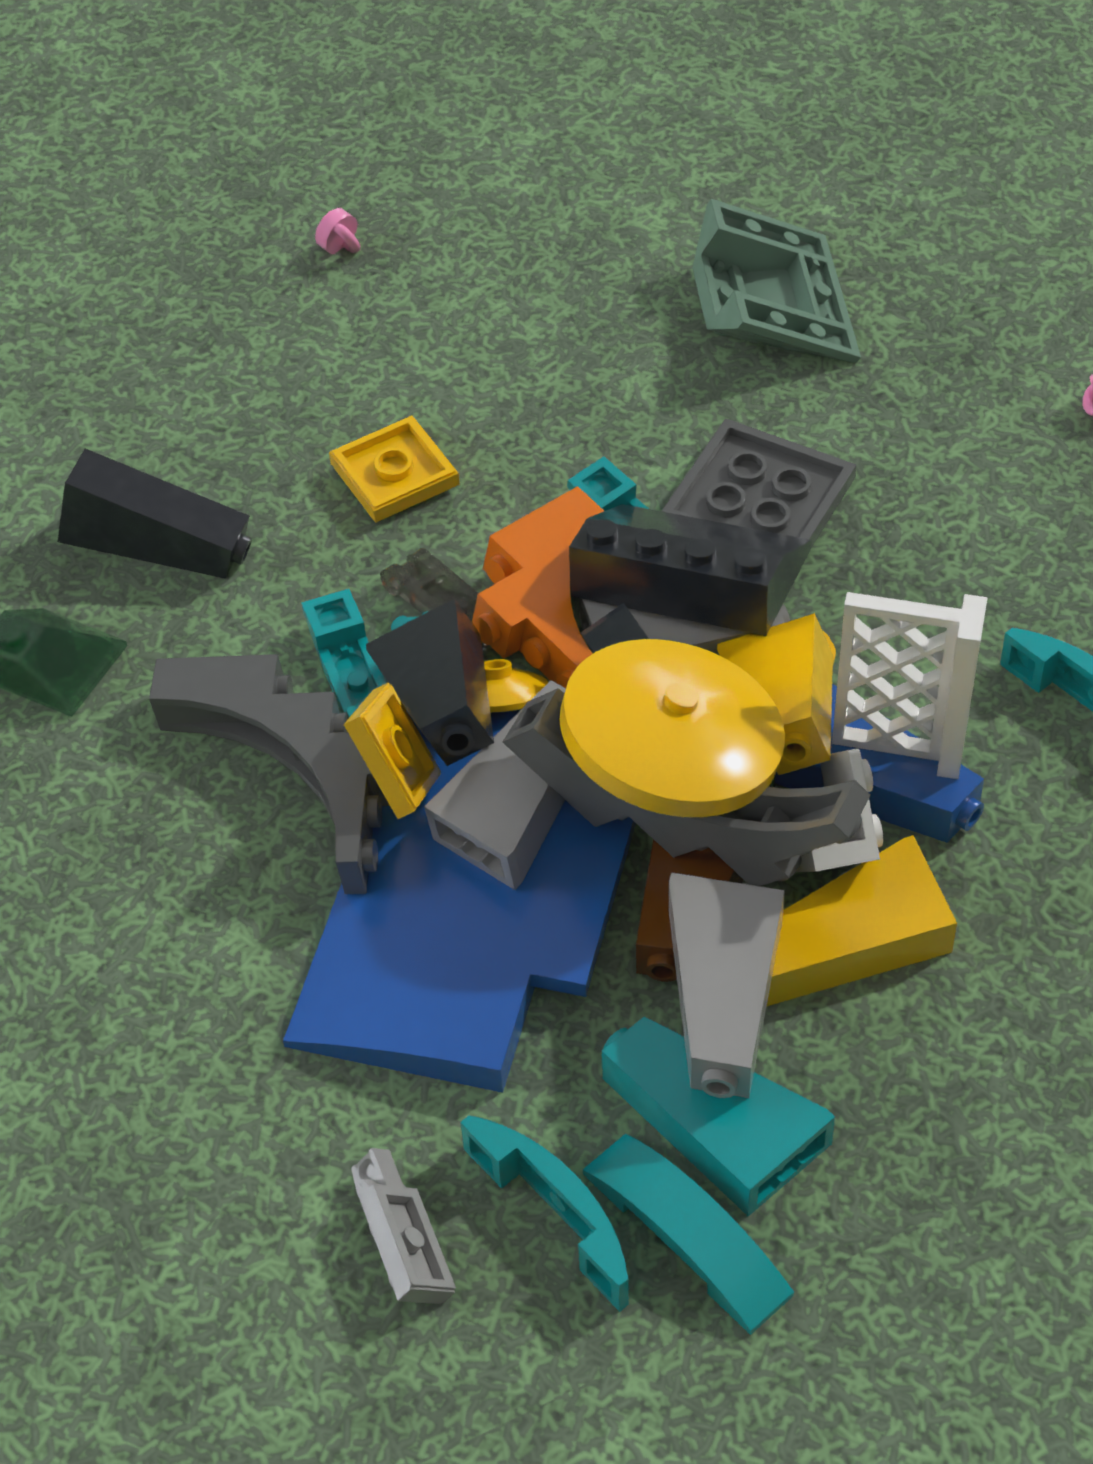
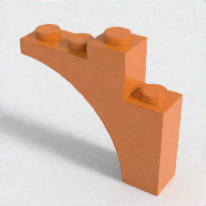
M578 486L490 535L483 570L494 585L478 593L472 618L473 625L481 635V641L486 645H490L503 659L519 650L532 667L539 669L550 681L552 680L564 688L567 687V683L578 665L593 654L583 639L573 614L570 598L569 546L587 518L604 512Z

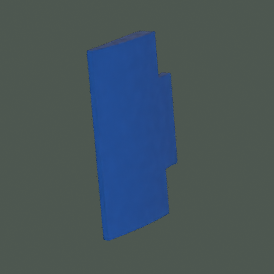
M521 709L492 712L493 737ZM409 714L441 770V774L413 813L397 819L391 806H382V825L380 828H373L372 839H376L378 847L377 871L368 873L366 894H345L341 883L283 1043L286 1048L503 1093L535 987L583 997L587 996L636 823L628 817L623 821L616 819L594 827L565 800L523 882L514 890L433 840L424 806L479 751L446 766Z

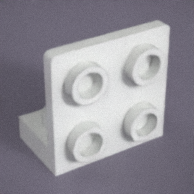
M859 749L832 753L831 760L820 763L824 787L856 780L867 792L872 791V771L868 761L861 759ZM869 799L860 815L862 822L857 832L844 843H833L801 856L802 862L796 872H816L880 860L878 847L883 845V830L878 816L871 813Z

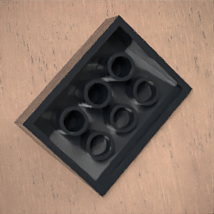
M621 504L587 518L570 544L571 597L619 606L624 602L626 607L630 609L767 636L812 548V540Z

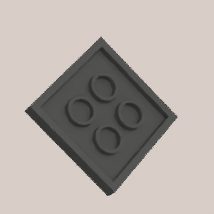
M725 418L662 509V512L812 540L813 546L854 481L857 464Z

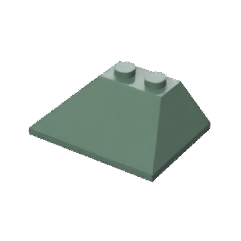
M710 199L706 206L692 267L707 330H711L721 336H731L748 342L851 363L858 362L861 355L826 236Z

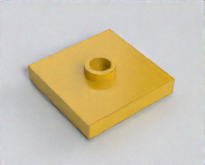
M413 415L329 452L330 464L375 523L460 485L457 470Z
M388 682L374 689L343 725L397 819H400L416 810L440 776L441 770L392 684L390 685Z

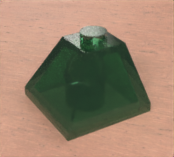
M44 608L4 610L0 615V688L72 717L126 649L127 642Z

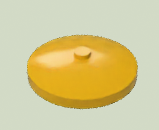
M660 639L631 640L613 644L596 651L579 664L572 673L560 708V729L563 740L572 758L587 776L604 790L629 804L670 816H716L732 812L751 803L772 782L785 746V732L780 713L766 690L750 674L726 658L711 651L676 641Z

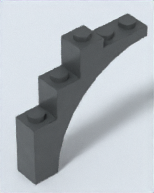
M278 654L156 659L149 700L160 731L202 733L238 741L269 754L297 773L321 799L335 825L336 865L344 893L366 894L368 873L376 872L378 867V847L376 839H372L373 828L381 827L382 806L390 805L343 725L348 720V714L340 713L335 693H293L292 678L290 675L283 674Z
M559 688L527 702L503 740V743L594 827L616 819L623 821L630 817L673 858L694 850L703 851L709 847L749 885L763 886L775 881L783 882L798 870L802 862L801 856L807 855L812 850L833 843L841 844L849 840L861 825L860 815L870 797V794L856 780L822 788L781 789L768 787L758 798L746 806L716 816L678 817L639 808L604 790L587 776L574 761L565 745L560 729V708L564 693Z

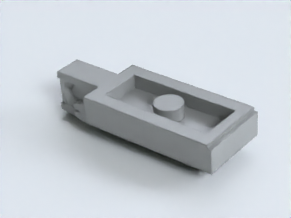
M371 1148L356 1165L352 1166L351 1170L358 1197L369 1223L370 1232L375 1239L397 1301L432 1304L444 1303L455 1293L456 1286L417 1188H409L402 1183L390 1150Z

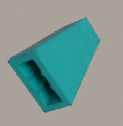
M645 1016L629 1029L624 1027L617 1030L610 1036L603 1047V1080L748 1217L832 1145L835 1116L828 1109L755 1072L749 1098L740 1096L719 1098L711 1096L703 1090L690 1088L684 1036Z

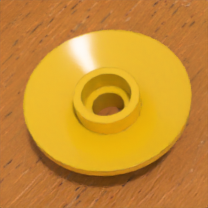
M493 659L484 662L490 713L522 709L527 702L531 701L549 683L546 678L539 674L512 668V663L508 660Z

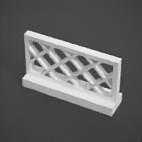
M847 592L844 604L832 744L939 761L937 776L959 779L988 597L964 594L962 609ZM856 615L879 617L886 624L871 630ZM925 624L945 627L947 631L928 639L916 627ZM900 635L912 646L897 652L885 641ZM870 649L882 660L868 666L856 654ZM926 657L938 668L923 674L911 663ZM896 671L907 682L893 687L882 676ZM866 684L877 695L864 700L852 689ZM921 692L933 703L918 708L907 698ZM891 705L903 716L889 721L878 710ZM863 718L874 728L865 730L846 727V724ZM917 726L931 740L909 737L904 731Z

